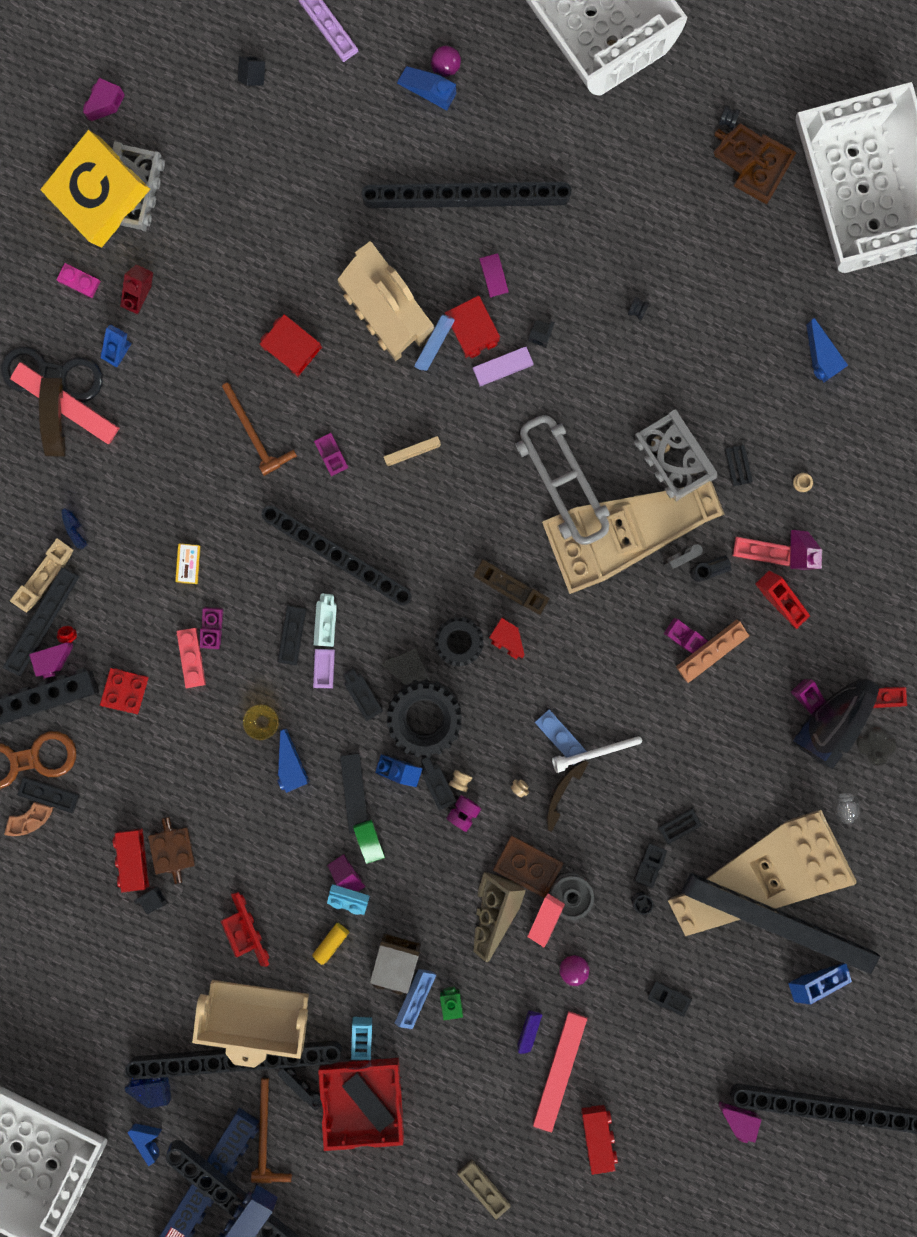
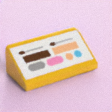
M178 544L177 583L198 584L201 546Z

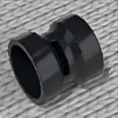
M637 892L632 897V906L639 914L646 915L652 911L654 904L648 894Z

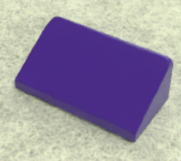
M531 1010L528 1011L517 1044L519 1054L531 1052L542 1014Z

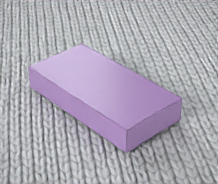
M315 649L313 688H333L335 650Z

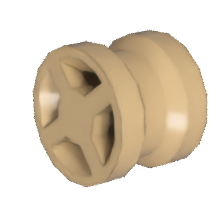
M455 770L453 773L454 778L450 781L449 785L467 792V785L472 780V777Z

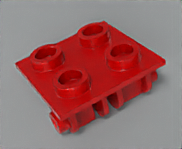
M110 668L99 706L138 714L149 677L125 672L117 668Z

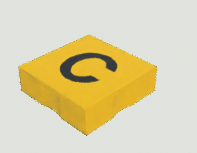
M88 130L40 190L90 243L102 248L119 228L125 216L138 205L150 188L133 170L123 164L119 156L101 137Z

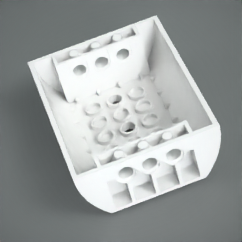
M526 0L586 87L595 95L606 93L664 56L681 34L687 20V16L675 0ZM592 10L595 11L596 14L594 16H588L586 12ZM609 40L616 41V43H614L611 46L607 44Z
M912 82L798 112L795 119L838 270L842 273H848L917 254V98ZM848 149H854L857 156H850ZM864 185L867 188V193H861L858 190V186ZM870 221L876 222L878 226L876 230L869 227Z
M1 1086L0 1233L8 1237H60L107 1144V1139ZM14 1142H19L22 1145L21 1151L14 1149ZM48 1160H55L57 1168H51L48 1165Z

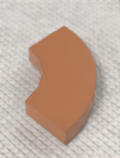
M33 802L31 808L25 814L9 816L4 835L21 836L37 830L48 820L54 807Z

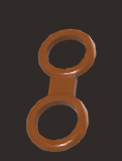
M49 731L40 735L33 742L31 749L14 752L9 746L0 743V752L4 753L10 761L9 774L0 781V789L9 786L16 779L18 772L35 768L40 774L47 777H59L66 774L73 767L76 760V748L73 741L66 734L58 731ZM50 739L61 741L67 749V760L58 769L46 768L39 759L41 745Z

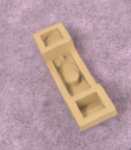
M57 538L45 553L47 555L27 583L24 586L21 585L10 602L27 613L47 592L61 567H65L73 553V549Z

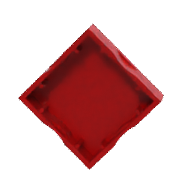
M399 1058L347 1061L320 1065L318 1072L320 1099L323 1106L322 1132L324 1151L346 1150L361 1146L387 1147L404 1144ZM356 1072H359L395 1117V1120L381 1132L375 1128L342 1087V1084Z

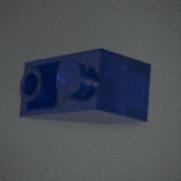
M168 1077L131 1079L125 1087V1092L146 1108L167 1106L171 1101Z

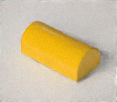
M336 923L312 954L313 958L321 965L327 963L350 933L349 930Z

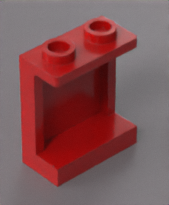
M480 296L445 312L446 316L455 319L451 328L464 352L465 358L469 356L474 358L481 353V350L485 348L489 350L498 345L497 342L500 341V335Z
M285 314L275 320L272 330L262 336L260 343L262 349L268 351L297 377L322 349L321 344Z

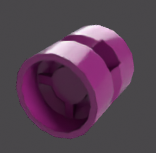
M460 795L455 803L456 808L451 809L446 819L456 827L467 832L473 824L472 818H476L482 808L467 797ZM463 812L466 814V818L460 816L459 813Z

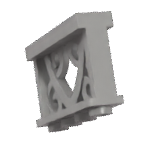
M114 141L112 150L119 156L123 164L133 170L150 188L148 193L131 211L135 215V211L140 209V217L132 220L127 214L120 225L146 232L147 226L151 225L152 216L150 212L151 208H154L156 204L155 192L160 187L159 175L160 171L164 170L165 160L160 152L131 147ZM125 155L136 156L137 158L133 163L131 160L126 158ZM144 159L152 161V167L148 171L145 170V167L148 165L147 163L142 164L140 169L138 167L139 163Z
M676 409L635 434L636 440L634 443L639 451L643 450L646 454L644 458L647 464L655 468L656 472L654 474L660 483L663 481L666 485L665 491L670 499L674 498L677 502L682 497L717 478V471ZM670 422L673 424L665 434L659 431L660 428ZM649 435H659L662 438L661 441L659 439H652L656 443L652 447L647 444L646 440ZM672 437V439L675 441L676 437H680L681 442L677 444L672 442L670 439ZM667 444L678 449L688 447L689 450L683 458L684 468L672 466L664 462ZM658 451L656 459L652 452ZM694 458L695 463L691 464L689 462L690 467L688 468L687 459ZM665 472L671 473L669 478L667 477ZM704 472L705 476L692 483L691 475ZM683 475L687 476L688 482L684 488H676L674 486V479H679L681 484Z

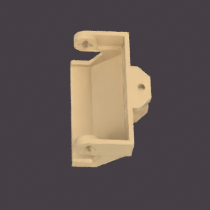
M371 241L355 252L356 257L353 258L338 278V283L345 292L343 295L349 305L353 303L356 307L355 313L359 319H365L368 323L366 325L368 331L372 336L376 334L379 338L377 342L383 351L387 349L396 361L402 357L401 353L413 341L419 347L425 345L434 330V325L414 300L408 286L396 270L388 265Z
M212 980L209 995L200 994L198 998L192 1043L226 1048V1055L234 1065L256 1067L266 1060L267 1054L300 1059L304 1048L309 994Z

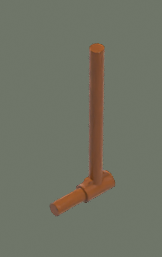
M225 383L222 385L262 459L259 468L264 476L280 468L287 461L297 457L294 449L278 458L269 457L230 384Z
M261 1078L258 1168L252 1171L251 1183L291 1182L292 1174L272 1173L269 1168H266L269 1078Z

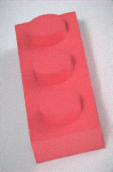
M197 628L177 631L185 688L206 685Z

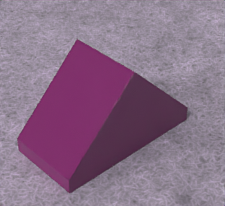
M804 679L791 691L793 696L810 714L825 702L816 683L812 679Z
M344 854L328 864L337 886L356 892L365 887Z

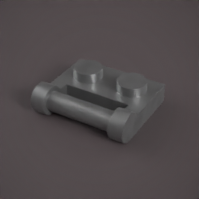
M696 544L691 548H687L684 555H681L679 552L666 559L668 562L664 565L666 571L668 572L700 556L703 549L700 545Z

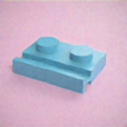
M332 884L327 904L336 909L343 908L349 910L356 915H364L370 896Z

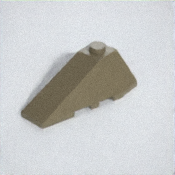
M484 872L478 889V897H482L481 908H477L476 915L480 918V927L475 928L473 951L485 962H489L516 916L526 891L514 881L488 872Z

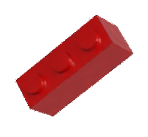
M143 828L115 833L113 847L117 851L115 865L119 869L117 884L118 887H121V893L145 890L149 887Z
M604 1105L581 1108L592 1175L615 1171L614 1164L618 1163L616 1150L612 1151L611 1145L615 1143L613 1131H609L608 1124L612 1123L610 1111H606Z

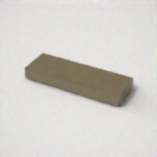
M473 1160L469 1161L457 1172V1175L496 1220L511 1207V1204Z

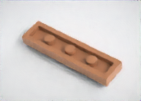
M736 620L678 664L676 668L684 680L689 683L748 638L749 635L741 622Z

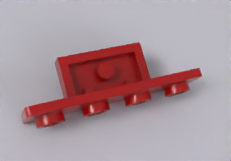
M234 892L231 894V897L238 912L221 920L235 957H239L254 949L260 966L266 967L269 965V955L266 949H263L260 941L262 939L259 932L255 931L253 927L254 919L251 913H247L245 908L246 900L242 894Z

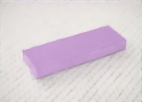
M523 347L475 366L473 371L479 386H483L533 366V361L527 347Z

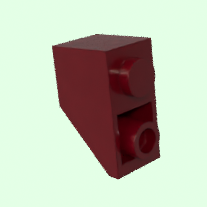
M135 265L125 273L120 307L137 315L139 314L151 289L152 271Z

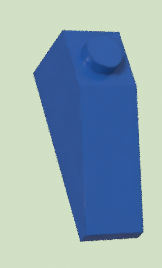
M406 66L397 84L445 110H448L456 95L455 83L440 75Z
M814 318L806 325L812 365L815 369V376L819 380L822 379L823 382H826L846 368L848 364Z
M287 729L280 731L278 768L280 779H278V784L281 790L285 789L286 793L310 781Z
M842 963L803 975L788 984L794 1002L813 1004L851 983L852 980L847 964Z

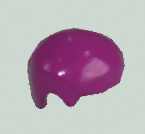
M447 45L441 46L433 53L430 65L434 73H439L443 77L451 76L459 70L461 57L455 48Z
M572 955L566 957L561 962L559 971L564 982L570 986H579L588 979L590 968L582 957Z

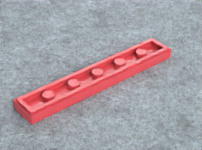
M19 362L10 379L39 398L41 378L44 377L24 363ZM63 390V398H60L61 413L105 443L110 444L120 428Z
M570 1011L567 1013L535 1115L533 1127L551 1133L553 1131L587 1022V1017Z

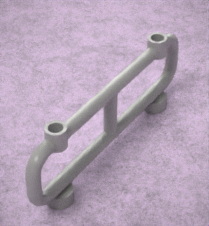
M538 416L522 426L520 430L521 441L515 443L521 457L529 454L564 520V523L558 525L564 540L572 536L579 544H591L608 533L609 522L607 516H610L609 511L605 505L600 506L563 436L566 434L562 423L557 425L550 416ZM541 423L549 425L553 436L573 470L554 480H551L528 436V431ZM574 478L578 479L597 519L602 525L598 532L587 537L579 534L556 490V487Z

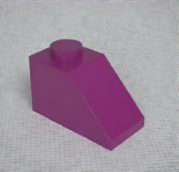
M791 530L790 569H822V549L808 531Z
M64 643L29 654L36 677L43 676V679L54 677L55 672L61 671L73 649V643Z
M719 1102V1107L736 1138L744 1143H748V1141L755 1143L762 1120L758 1113Z

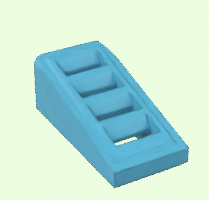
M353 1017L351 1060H371L372 1018ZM356 1033H368V1036L356 1035ZM356 1041L367 1042V1044H356ZM355 1049H367V1052H355Z

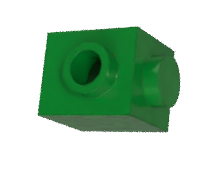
M455 987L443 989L444 992H440L443 1020L463 1018L460 989L455 990Z

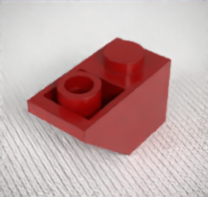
M501 618L489 637L492 640L491 644L499 649L501 647L509 650L507 654L516 660L518 657L523 658L524 650L519 629Z

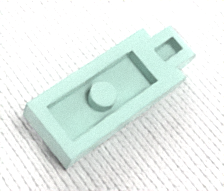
M322 593L320 601L316 604L314 645L334 647L337 605L334 602L333 594Z

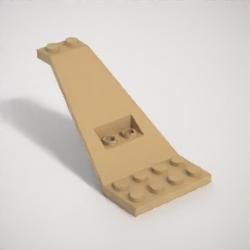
M709 481L677 502L674 498L670 499L666 491L599 503L600 506L605 505L609 511L610 516H607L609 531L603 538L591 544H579L572 536L564 540L558 528V525L564 523L561 514L542 523L569 594L609 579L705 522L725 514L713 483ZM591 505L576 507L568 511L581 536L587 537L601 529L602 525ZM619 519L622 520L621 526L617 524ZM626 537L629 539V544L624 542Z
M821 810L785 821L707 878L712 882L773 908H779L849 887L857 882ZM685 894L674 896L668 900L685 936L740 920L737 917L694 900Z

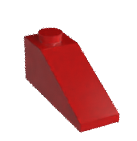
M768 571L755 583L766 599L795 629L810 617L781 576Z

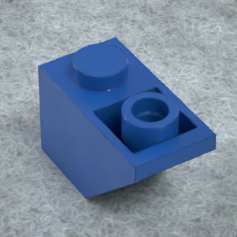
M381 754L375 773L399 784L417 787L422 768Z

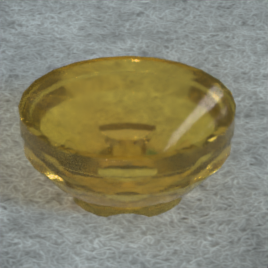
M255 705L248 709L244 715V730L253 739H268L278 729V715L274 709L267 705ZM260 716H265L268 719V725L265 728H261L257 724V719Z

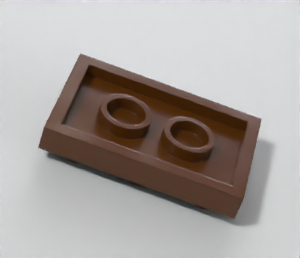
M763 134L762 137L769 141L770 146L761 157L769 161L768 166L763 169L755 163L744 175H739L734 187L767 205L796 152Z
M511 835L493 871L545 898L563 862Z

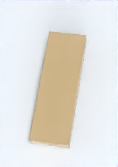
M436 436L384 456L386 465L391 466L441 446L440 440Z

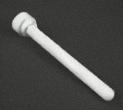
M639 736L567 758L565 756H557L552 758L553 767L556 773L565 771L568 765L641 744L642 738Z

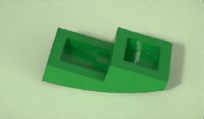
M372 820L354 825L353 829L366 864L385 858Z

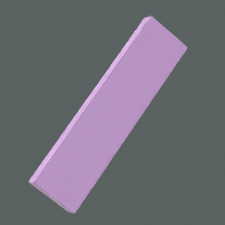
M299 0V3L343 62L359 52L356 45L323 0Z

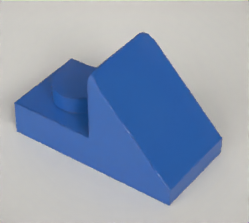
M109 325L106 328L101 359L115 367L119 366L132 344L126 340L127 334L113 325Z
M134 1124L127 1133L147 1165L150 1166L159 1157V1148L155 1142L151 1141L159 1136L162 1129Z

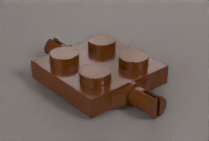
M740 123L728 134L721 129L715 132V137L722 140L720 146L714 151L715 157L740 174L744 175L755 163L763 169L768 166L769 161L761 156L770 146L769 141Z
M170 817L162 818L164 830L148 836L155 874L172 873L174 884L182 883L180 871L184 868L195 866L188 827L172 828Z

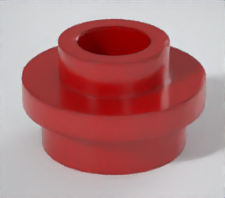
M71 626L61 627L57 632V639L60 643H71L77 637L76 630Z

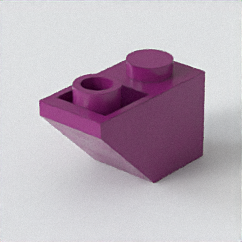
M99 78L92 87V94L89 100L84 104L83 113L90 121L116 113L125 96L122 89Z

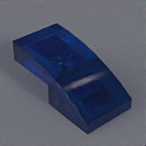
M64 508L62 510V518L66 531L74 545L79 549H84L88 544L77 531L82 524L70 510Z

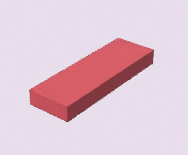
M735 537L732 556L790 566L791 546Z
M547 894L528 938L545 947L565 904Z

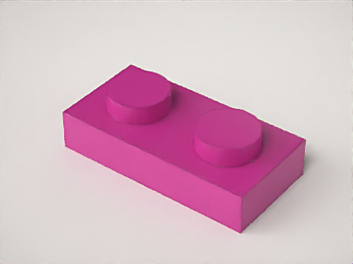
M66 263L56 279L58 282L90 298H93L101 282L99 279Z

